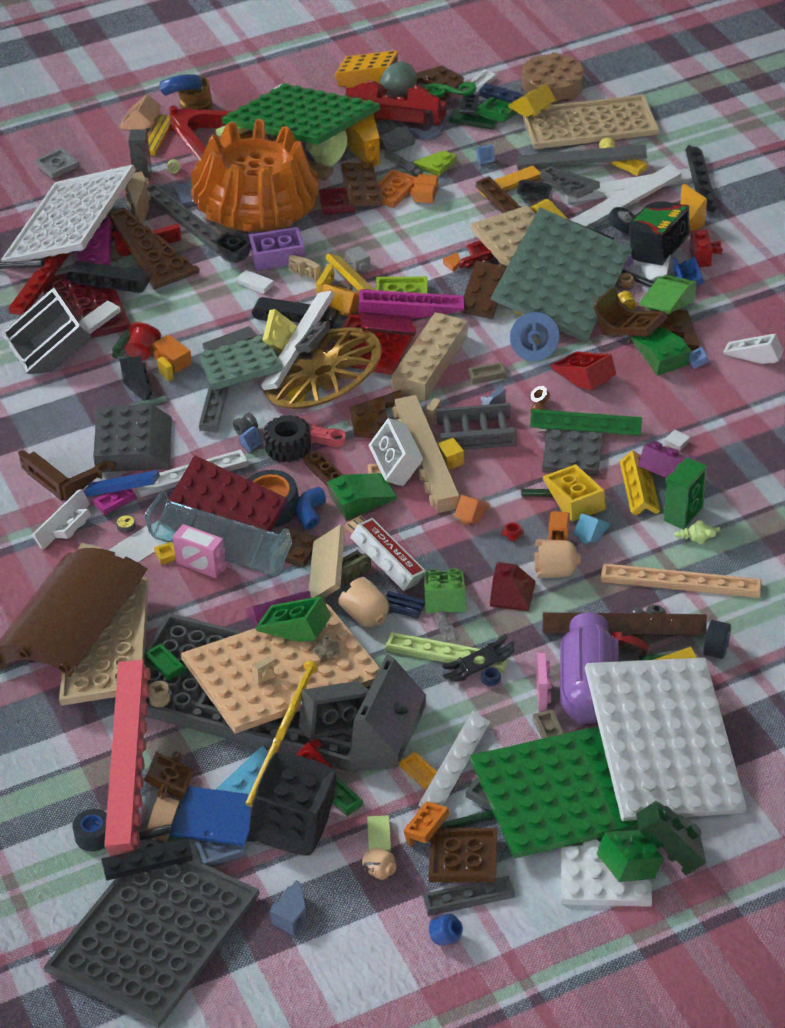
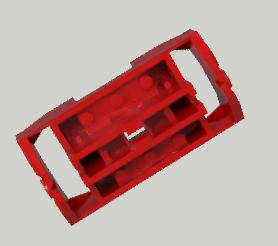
M367 81V83L346 88V95L348 97L380 103V110L373 113L374 119L426 124L427 114L433 113L434 125L440 126L446 116L447 102L441 101L440 98H437L429 90L421 86L409 88L407 100L404 97L392 99L391 96H387V89L375 81Z

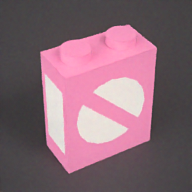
M184 524L173 535L176 564L213 578H217L221 572H224L227 562L225 560L223 538Z

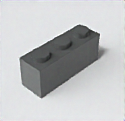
M131 129L128 139L131 165H134L136 169L134 173L142 171L144 178L147 177L148 181H150L152 166L147 129Z

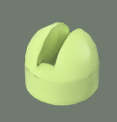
M175 159L169 160L167 169L170 173H177L180 170V164Z

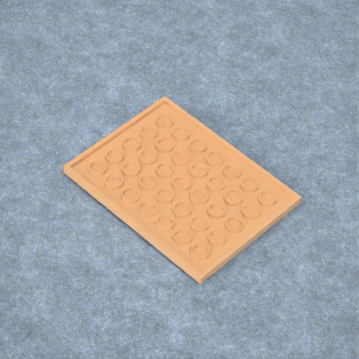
M328 604L326 606L331 614V618L319 634V637L314 641L297 642L257 632L254 628L181 653L182 661L235 734L285 716L301 678L305 674L306 670L303 668V664L306 661L316 662L319 668L317 673L312 674L306 689L360 681L365 687L372 685L380 667ZM324 636H330L331 642H338L340 654L334 655L333 658H327L326 655L324 658H319L317 656L318 653H313V648L316 646L317 640L323 641ZM269 656L274 660V676L258 685L253 681L252 665ZM301 701L298 705L296 712L300 711L301 709Z

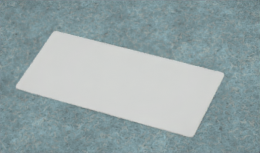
M156 519L109 549V551L115 552V556L123 559L126 556L139 562L152 554L154 547L172 541L173 535L176 532L159 523Z

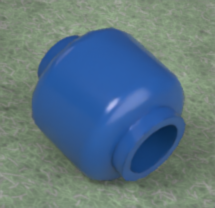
M445 914L434 917L430 921L429 935L436 945L453 944L461 938L463 926L455 915Z

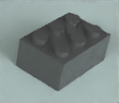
M360 681L302 690L299 728L310 739L353 732L354 719L369 690Z

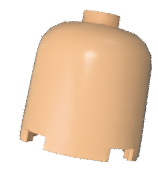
M536 539L535 545L538 546V552L534 554L535 571H539L536 574V578H559L573 575L576 565H580L581 561L580 553H576V547L573 543L566 540Z
M365 577L352 581L350 583L352 587L347 592L343 591L341 593L338 604L362 627L371 628L382 624L386 620L389 611V602L386 597Z

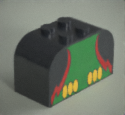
M665 201L646 205L629 223L630 248L632 249L631 258L639 262L663 266L668 257L672 256L690 236L689 205Z

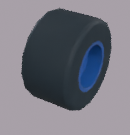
M716 620L710 621L704 642V655L719 659L725 657L731 634L730 623Z
M88 809L76 816L72 827L75 842L81 849L85 851H98L105 848L106 812L100 809Z

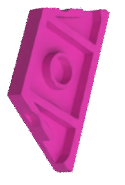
M109 216L105 218L106 221L100 224V227L95 231L93 237L87 243V247L82 251L77 250L79 261L111 266L112 221Z

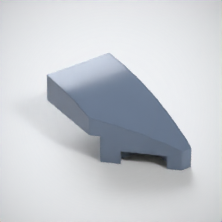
M499 386L489 398L482 396L480 399L481 405L506 403V389Z

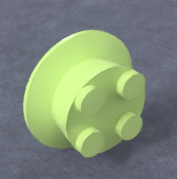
M343 130L319 145L307 143L306 150L314 156L318 164L329 167L333 166L342 158L343 154L347 153L346 131Z

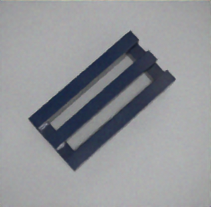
M387 591V596H385L389 602L390 612L416 619L419 618L425 606V600Z

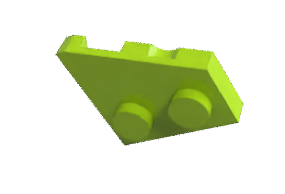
M440 151L415 160L413 164L422 171L439 175L440 177L456 161V155L447 151Z

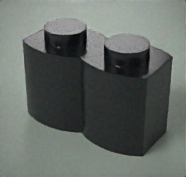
M521 180L518 183L517 194L521 199L527 201L536 200L540 202L544 199L552 201L553 189L547 183L540 182L535 184L529 180Z

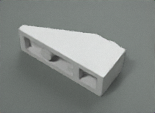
M775 333L728 342L723 354L729 357L765 364L779 361L784 349Z

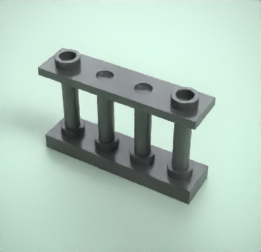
M510 403L437 409V425L444 424L445 433H440V442L454 438L463 450L515 446L514 427L507 428L506 419H510ZM499 420L500 428L489 429L488 421ZM480 421L482 430L471 431L469 422ZM462 423L463 431L452 432L451 424Z

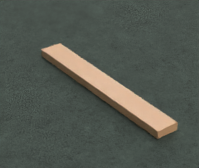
M604 563L601 574V582L754 598H760L762 580Z

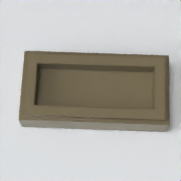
M503 362L468 368L472 384L507 378Z

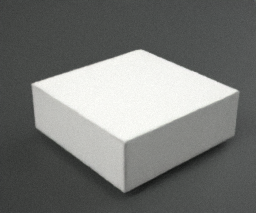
M673 430L664 439V445L677 449L679 452L690 442L689 436L677 430Z

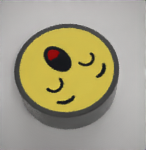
M131 515L120 516L116 520L118 531L122 533L133 531L136 527L135 518Z

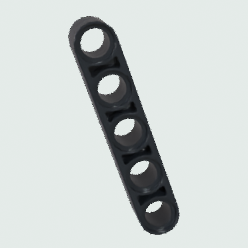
M82 261L73 262L66 273V278L71 283L135 293L144 292L151 279L150 275L143 270Z
M260 297L252 309V315L258 320L267 321L269 311L276 309L298 326L311 304ZM327 307L319 322L329 321L330 329H332L338 317L337 311L334 308Z

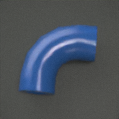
M196 74L178 75L160 81L159 87L165 96L183 90H199L202 87V78Z
M321 487L305 491L297 500L296 515L305 530L313 529L321 521V518L314 509L317 506L324 505L326 502V495Z

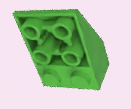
M670 275L657 278L639 302V305L644 306L647 310H661V312L671 314V312L695 302L697 282Z
M451 568L447 571L430 569L424 573L426 613L466 612L463 571H459L456 568Z

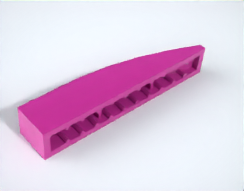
M361 289L359 291L358 315L364 317L391 319L431 317L435 312L445 315L464 311V296Z

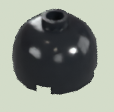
M235 231V234H230V232L222 234L217 239L219 255L223 260L230 263H238L245 260L251 249L249 236L240 231Z

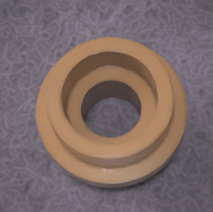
M629 273L621 274L617 280V284L624 289L632 287L635 283L633 276Z

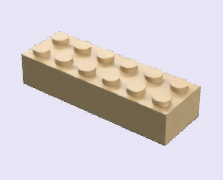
M435 312L392 374V392L401 390L402 395H416L417 399L426 401L467 339L468 321Z

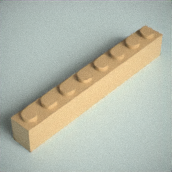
M413 395L395 399V407H392L393 416L398 419L397 421L406 423L423 457V461L418 466V474L420 480L424 481L425 492L429 493L431 506L435 507L437 513L455 510L459 502V494L417 396Z

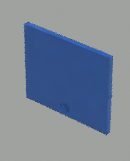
M188 786L172 824L174 831L169 836L245 846L250 834L251 807L245 804L249 794Z

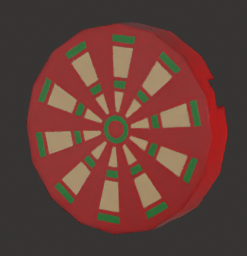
M621 632L610 633L618 640L620 649L640 655L647 654L649 646L645 641L631 635L627 637L622 636Z

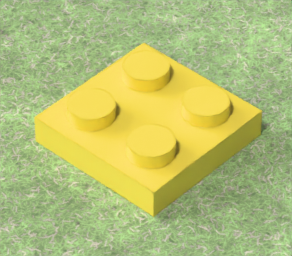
M276 309L270 310L262 341L281 354L296 330L297 325Z

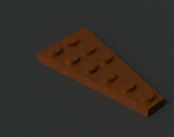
M121 208L109 213L110 220L141 270L146 271L150 275L149 283L153 290L200 272V268L196 265L193 266L189 259L178 254L174 247L158 234L155 235L151 232L147 225L141 224L138 218L127 209Z

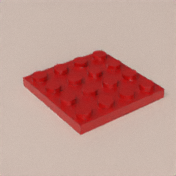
M349 314L342 328L365 329L378 338L382 348L381 357L373 372L392 375L399 366L416 332V326ZM335 340V341H334V343H333V345L331 346L330 350L333 349V347H334L335 344L338 342V340ZM363 342V343H360V344H358L357 346L353 347V348H352L351 350H349L348 352L353 351V350H356V349H359V348H362V347H365V346H369V345H368L367 343ZM372 351L360 356V358L370 360ZM352 365L349 367L365 370L368 365Z

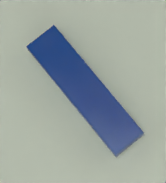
M158 470L92 482L84 492L86 497L154 485L160 474Z

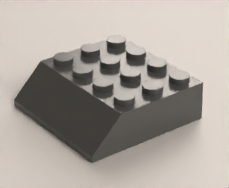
M55 288L51 289L1 333L28 374L53 372L92 338L70 304Z
M152 404L97 407L93 452L95 466L103 461L114 463L115 471L105 469L102 472L170 469L172 417Z

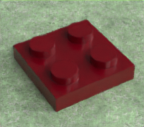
M344 187L319 190L322 214L355 211V206H348Z

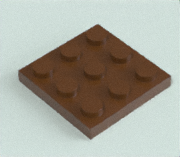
M439 828L431 837L429 883L496 882L497 828Z

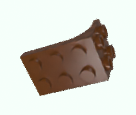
M485 260L475 261L464 293V311H460V313L493 320L498 303L490 299L507 268L506 265H495Z
M610 288L594 302V310L603 335H642L646 337L651 335L667 319L666 312L632 311L620 301L615 288Z

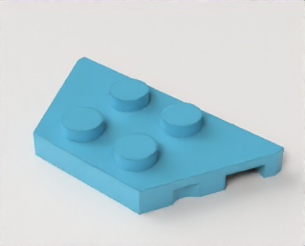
M261 746L215 790L250 794L268 754L266 748Z

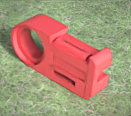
M316 424L311 427V442L333 447H341L346 443V434L341 429H326L316 427ZM334 437H342L338 440L333 439Z

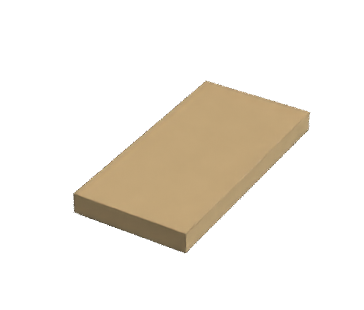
M342 525L335 527L313 541L309 591L312 598L318 596L325 598L340 588L345 527Z

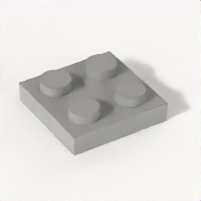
M59 148L35 159V165L54 179L78 168L79 161L63 148Z

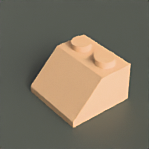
M147 93L129 109L119 127L126 130L151 128L155 123L154 120L160 114L158 111L161 105Z

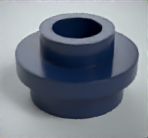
M488 667L481 674V682L486 686H496L501 682V674L498 669Z

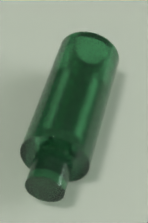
M129 330L123 332L112 348L113 358L122 357L126 352L125 346L131 337Z

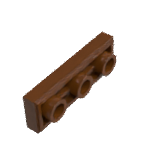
M318 450L303 457V463L327 487L328 481L343 475Z

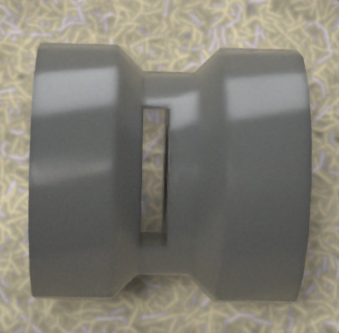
M250 412L243 415V418L233 420L232 423L234 430L239 436L250 427L258 428L257 420Z

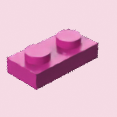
M131 489L106 493L94 499L93 502L94 506L103 515H106L135 500L136 494Z

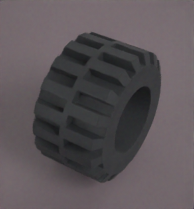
M282 415L279 418H273V421H269L264 427L265 450L268 456L280 462L298 461L299 458L305 457V454H308L310 452L309 449H311L309 424L303 418L299 419L298 416L293 417L292 415Z

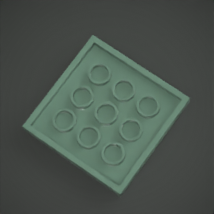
M255 336L247 341L241 340L233 345H224L219 349L206 350L202 354H198L199 361L212 390L282 371L281 364L274 350L262 341L263 336Z

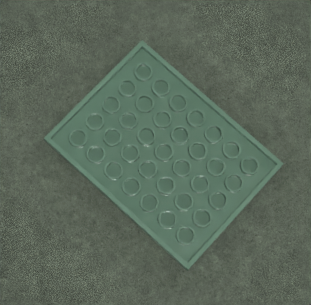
M539 207L490 300L521 314L530 312L544 313L554 320L559 331L587 343L598 321L594 310V302L610 288H614L632 249Z

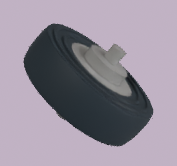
M614 207L609 213L608 220L617 230L630 233L629 223L635 215L625 208Z

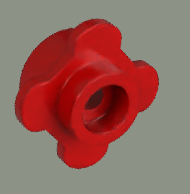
M510 522L501 531V535L506 536L510 541H516L519 536L524 535V530L520 529L518 523Z

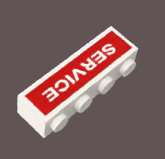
M373 518L359 523L350 537L403 591L417 585L426 572Z

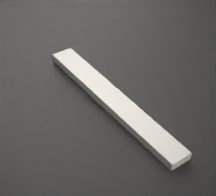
M670 164L572 218L571 221L583 226L588 224L595 226L607 219L614 207H629L681 178V172Z
M688 168L678 170L681 172V178L664 187L693 182L690 170ZM650 175L600 183V188L578 199L563 191V194L568 203L604 197V192L627 189Z
M332 291L317 294L278 357L282 371L268 374L261 384L263 390L279 388L300 353L296 351L295 345L313 326L318 324L335 296Z

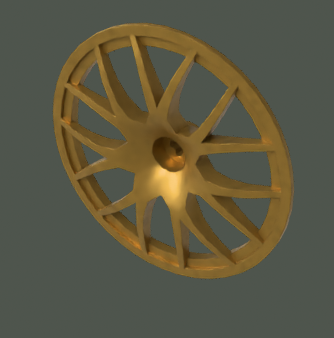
M351 327L332 329L317 344L319 346L311 351L313 354L312 360L296 358L288 373H298L284 377L280 386L284 387L278 395L275 393V389L263 390L266 398L276 406L289 409L314 407L337 399L356 388L373 372L381 357L382 348L380 341L373 333L365 329ZM338 340L333 349L326 354L328 342ZM365 342V343H367V344L369 345V346H365V347H362V348H359V349H356V350H353V351L348 352L349 350H351L353 347L357 346V345L360 344V343ZM372 351L370 360L360 358V356ZM352 365H368L361 374L343 370ZM337 379H355L341 390L339 389ZM302 385L291 401L283 399L288 392ZM320 386L323 390L335 388V393L322 398L318 396ZM310 390L313 391L315 400L298 402Z

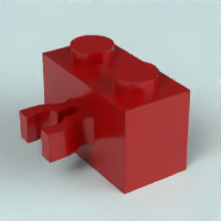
M691 230L689 247L692 258H696L699 267H711L712 253L722 254L721 241L711 243L708 230Z

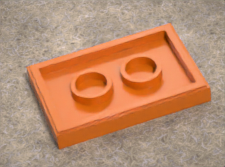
M391 169L378 182L382 200L381 204L395 208L411 192V188L414 187V179L417 177Z

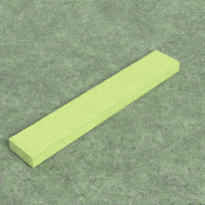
M391 632L385 646L387 652L445 663H452L459 657L464 658L480 650L478 648ZM478 656L473 662L480 665L484 663L485 658ZM509 658L504 662L499 661L488 667H494L504 674Z

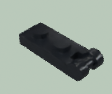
M479 94L463 96L460 115L471 114V116H476Z

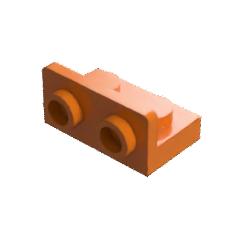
M426 801L403 830L407 845L413 846L416 841L427 844L450 815L448 807Z

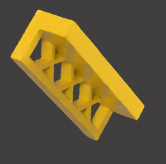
M632 450L619 461L630 511L637 516L646 508L657 515L660 512V506L652 472L638 466L641 455Z

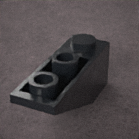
M141 356L119 359L124 385L143 401L149 400V396L152 395L151 385H147L150 384L146 363H142Z

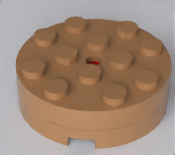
M556 52L531 57L521 70V89L526 94L547 83L556 99L551 104H558V100L566 98L569 102L577 98L583 90V67L572 56L560 55Z

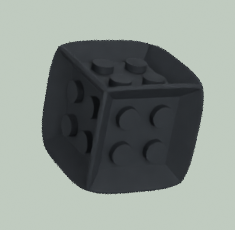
M276 752L269 760L257 786L250 814L249 832L251 837L280 850L298 855H311L320 841L329 818L336 790V771L315 760L291 753Z

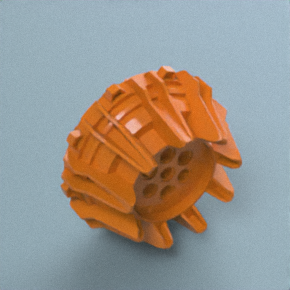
M257 119L254 124L253 137L241 139L236 123L230 122L225 126L220 139L215 134L211 135L201 160L195 164V169L191 171V185L193 186L191 188V198H193V202L198 205V209L206 215L208 220L219 223L222 226L248 232L272 231L292 226L294 222L299 221L306 213L310 212L311 208H315V197L318 196L319 182L317 180V173L310 167L302 143L295 141L290 128L287 126L282 127L276 142L268 140L265 122L262 119Z

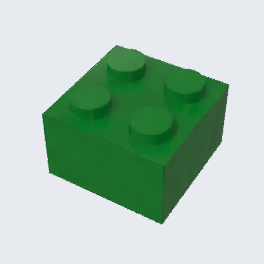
M639 830L605 832L596 853L619 882L655 879L664 859L657 848Z

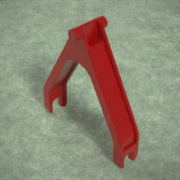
M172 105L169 107L171 130L177 133L195 158L200 161L206 148L193 131L199 128L218 129L226 126L222 122V117L232 111L177 109V106Z

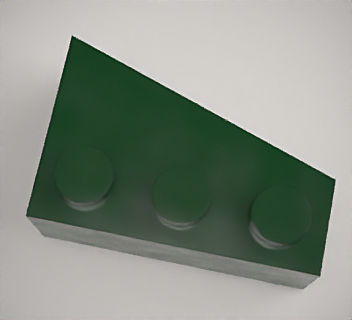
M657 800L636 813L639 831L658 849L662 847L669 854L667 858L671 862L676 860L682 866L681 871L685 875L706 863L700 836L701 830L696 824H692L682 815H678L668 806H664Z

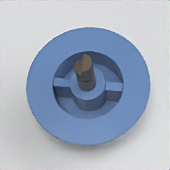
M530 312L522 315L515 321L510 331L512 349L519 357L528 361H540L549 357L555 351L559 342V330L556 323L551 317L540 312Z

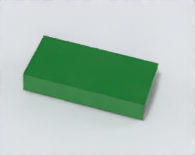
M162 644L144 653L145 659L168 681L185 672V666Z

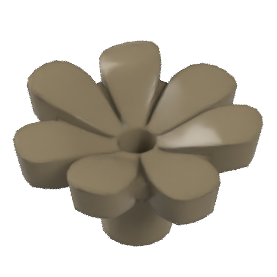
M324 636L323 641L317 640L316 646L313 648V653H318L317 656L319 658H324L325 655L327 658H333L334 655L340 654L338 642H331L330 636Z

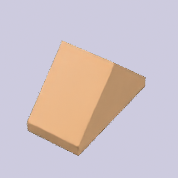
M160 795L154 805L147 830L172 824L179 801L168 797L161 799ZM169 834L153 837L152 839L166 843Z

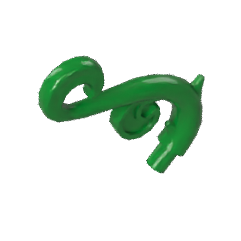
M473 82L462 83L459 86V90L444 84H424L421 86L429 90L437 98L443 97L446 92L468 96L476 91V85Z

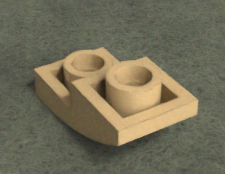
M288 256V266L291 272L299 277L306 274L307 277L315 282L318 281L321 276V266L304 257Z

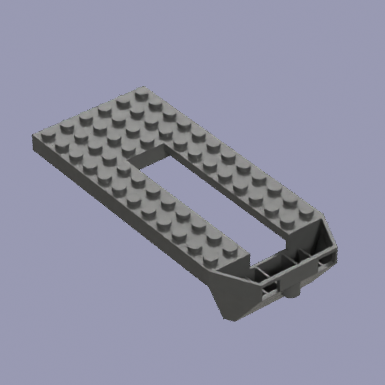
M171 613L166 615L145 652L162 644L185 666V672L168 681L144 658L146 668L149 667L151 675L150 680H147L148 687L155 681H163L168 684L170 702L164 707H154L151 705L149 697L146 698L148 715H145V717L257 747L264 746L268 750L283 718H278L235 734L227 723H223L222 715L182 661L181 653L242 633V631ZM387 653L382 665L379 666L380 669L372 685L366 687L369 691L354 719L353 732L310 739L299 728L300 718L293 717L278 752L296 754L307 742L318 739L322 746L317 751L332 767L347 771L398 767L426 708V694L401 665ZM399 712L407 713L403 716L397 715Z

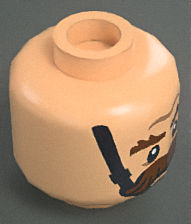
M378 847L367 851L363 857L362 865L366 874L380 880L387 879L396 870L394 855Z

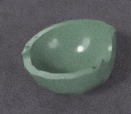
M404 61L390 65L380 78V84L387 89V96H391L392 99L408 97V89L416 86L417 82L415 69Z

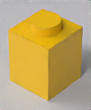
M454 438L437 443L448 470L464 465V450Z

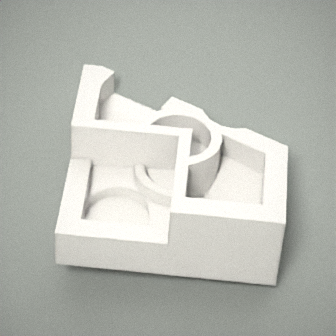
M670 256L663 266L637 261V264H640L643 275L649 280L655 282L657 278L668 275Z

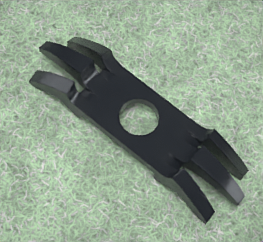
M504 634L496 642L488 643L486 647L464 658L459 657L452 663L442 664L443 669L454 670L442 676L444 679H450L451 682L464 681L468 676L494 663L504 662L514 653L515 642L512 641L501 647L507 640V635ZM478 656L485 658L484 663L480 665L475 664L473 661Z

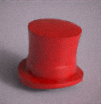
M134 322L129 327L131 337L125 346V350L131 357L141 356V360H147L151 355L152 343L161 339L162 335L158 329L149 324Z

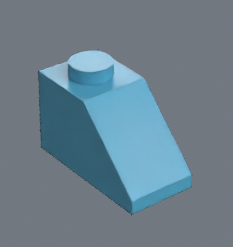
M581 513L573 535L579 537L578 541L589 545L590 542L597 543L609 528L610 523Z

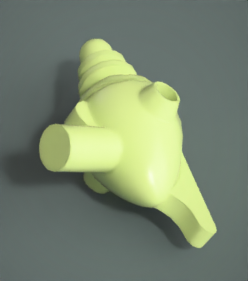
M698 520L688 530L685 528L684 531L683 529L680 532L676 531L674 536L676 538L681 536V539H684V537L688 539L689 537L692 541L704 544L708 538L715 537L716 532L720 531V527L713 528L708 524H704L702 520Z

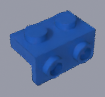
M695 257L680 264L676 258L672 259L674 263L672 269L676 277L696 281V286L705 282Z

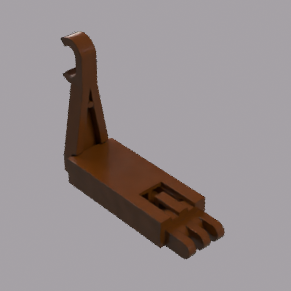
M25 450L18 452L21 468L61 501L64 499L67 501L77 490L84 489L97 477L102 479L103 470L111 469V471H115L113 462L103 461L95 467L68 479V477L33 451L30 454Z

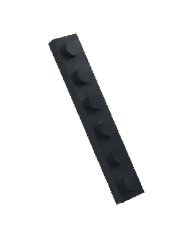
M688 145L685 151L695 191L707 198L706 210L714 212L717 206L703 152L699 147Z

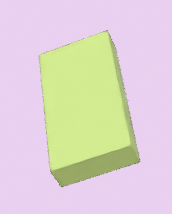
M389 815L367 816L369 850L378 847L391 853Z

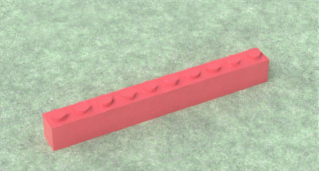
M143 660L118 662L104 845L110 856L135 851L136 846L140 844V837L137 831L138 826L141 825L139 807H142V796L140 788H143L144 785L141 771L145 768V762L142 755L143 751L146 750L144 733H147L145 715H148L146 698L149 697L147 680H150L151 677L149 667L146 668Z

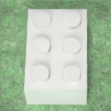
M388 418L368 445L385 481L396 485L404 486L423 461V457L406 423Z

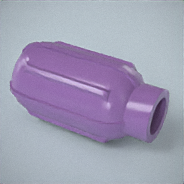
M591 612L581 613L571 620L569 632L563 636L560 644V704L564 711L581 725L598 723L585 665L587 663L619 662V642L609 633L608 621L603 616Z

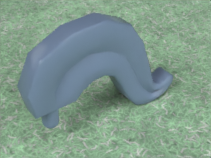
M432 125L427 131L414 127L408 128L411 134L423 140L435 139L441 135V128Z

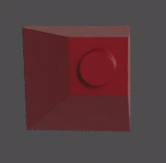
M497 562L493 575L490 607L529 612L536 581L517 564Z

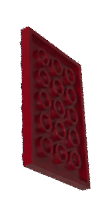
M66 273L55 275L43 290V295L45 296L51 289L55 288L67 300L80 320L106 301L119 306L121 312L90 334L92 338L129 330L130 322L115 289L71 283L66 278Z
M194 455L157 521L175 531L184 524L223 538L225 555L251 567L286 506L288 499Z

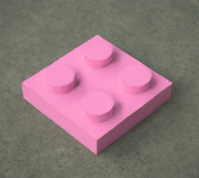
M537 653L536 682L539 712L547 711V703H551V690L548 691V689L552 688L551 677L547 675L550 674V661H546L545 653Z

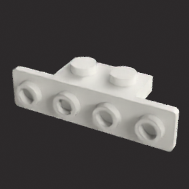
M77 490L32 534L40 549H45L55 538L68 539L72 537L74 532L86 523V520L91 516L89 510L86 509L90 502L83 490Z

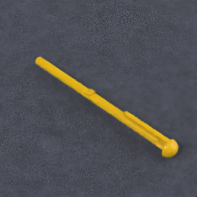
M306 661L303 664V668L306 670L305 674L301 678L245 804L249 807H252L257 786L269 760L278 752L302 699V690L307 688L312 674L317 673L319 670L317 663L314 661Z

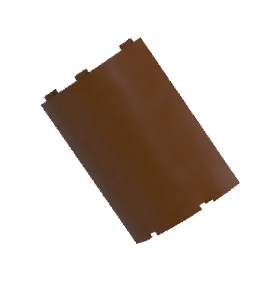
M82 548L77 549L74 553L69 552L66 554L0 638V668L3 669L5 665L16 660H33L57 668L62 673L71 677L77 666L143 578L148 568L125 556L123 559L115 556V552L105 549Z

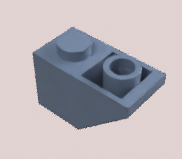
M298 880L291 887L286 888L281 899L275 902L270 909L272 925L292 936L307 921L300 881Z

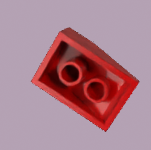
M575 351L551 365V369L579 388H587V390L596 389L599 384L611 380L610 378L617 375L613 358L610 354Z

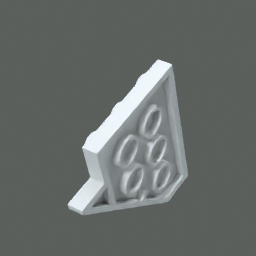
M597 839L583 842V846L569 845L561 847V905L652 906L651 882L649 880L619 882L596 854L601 843Z

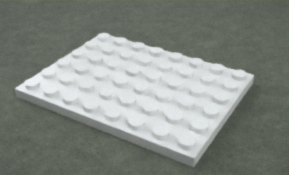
M134 165L55 182L1 261H30L47 256L53 257L62 253L68 254L71 251L84 250L95 231L100 227L103 219L106 218L109 210L113 207L115 201L119 198L122 190L126 188V184L132 178L136 171Z
M706 658L587 663L585 665L586 676L622 821L637 820L636 813L656 800L683 817L746 812L745 799Z

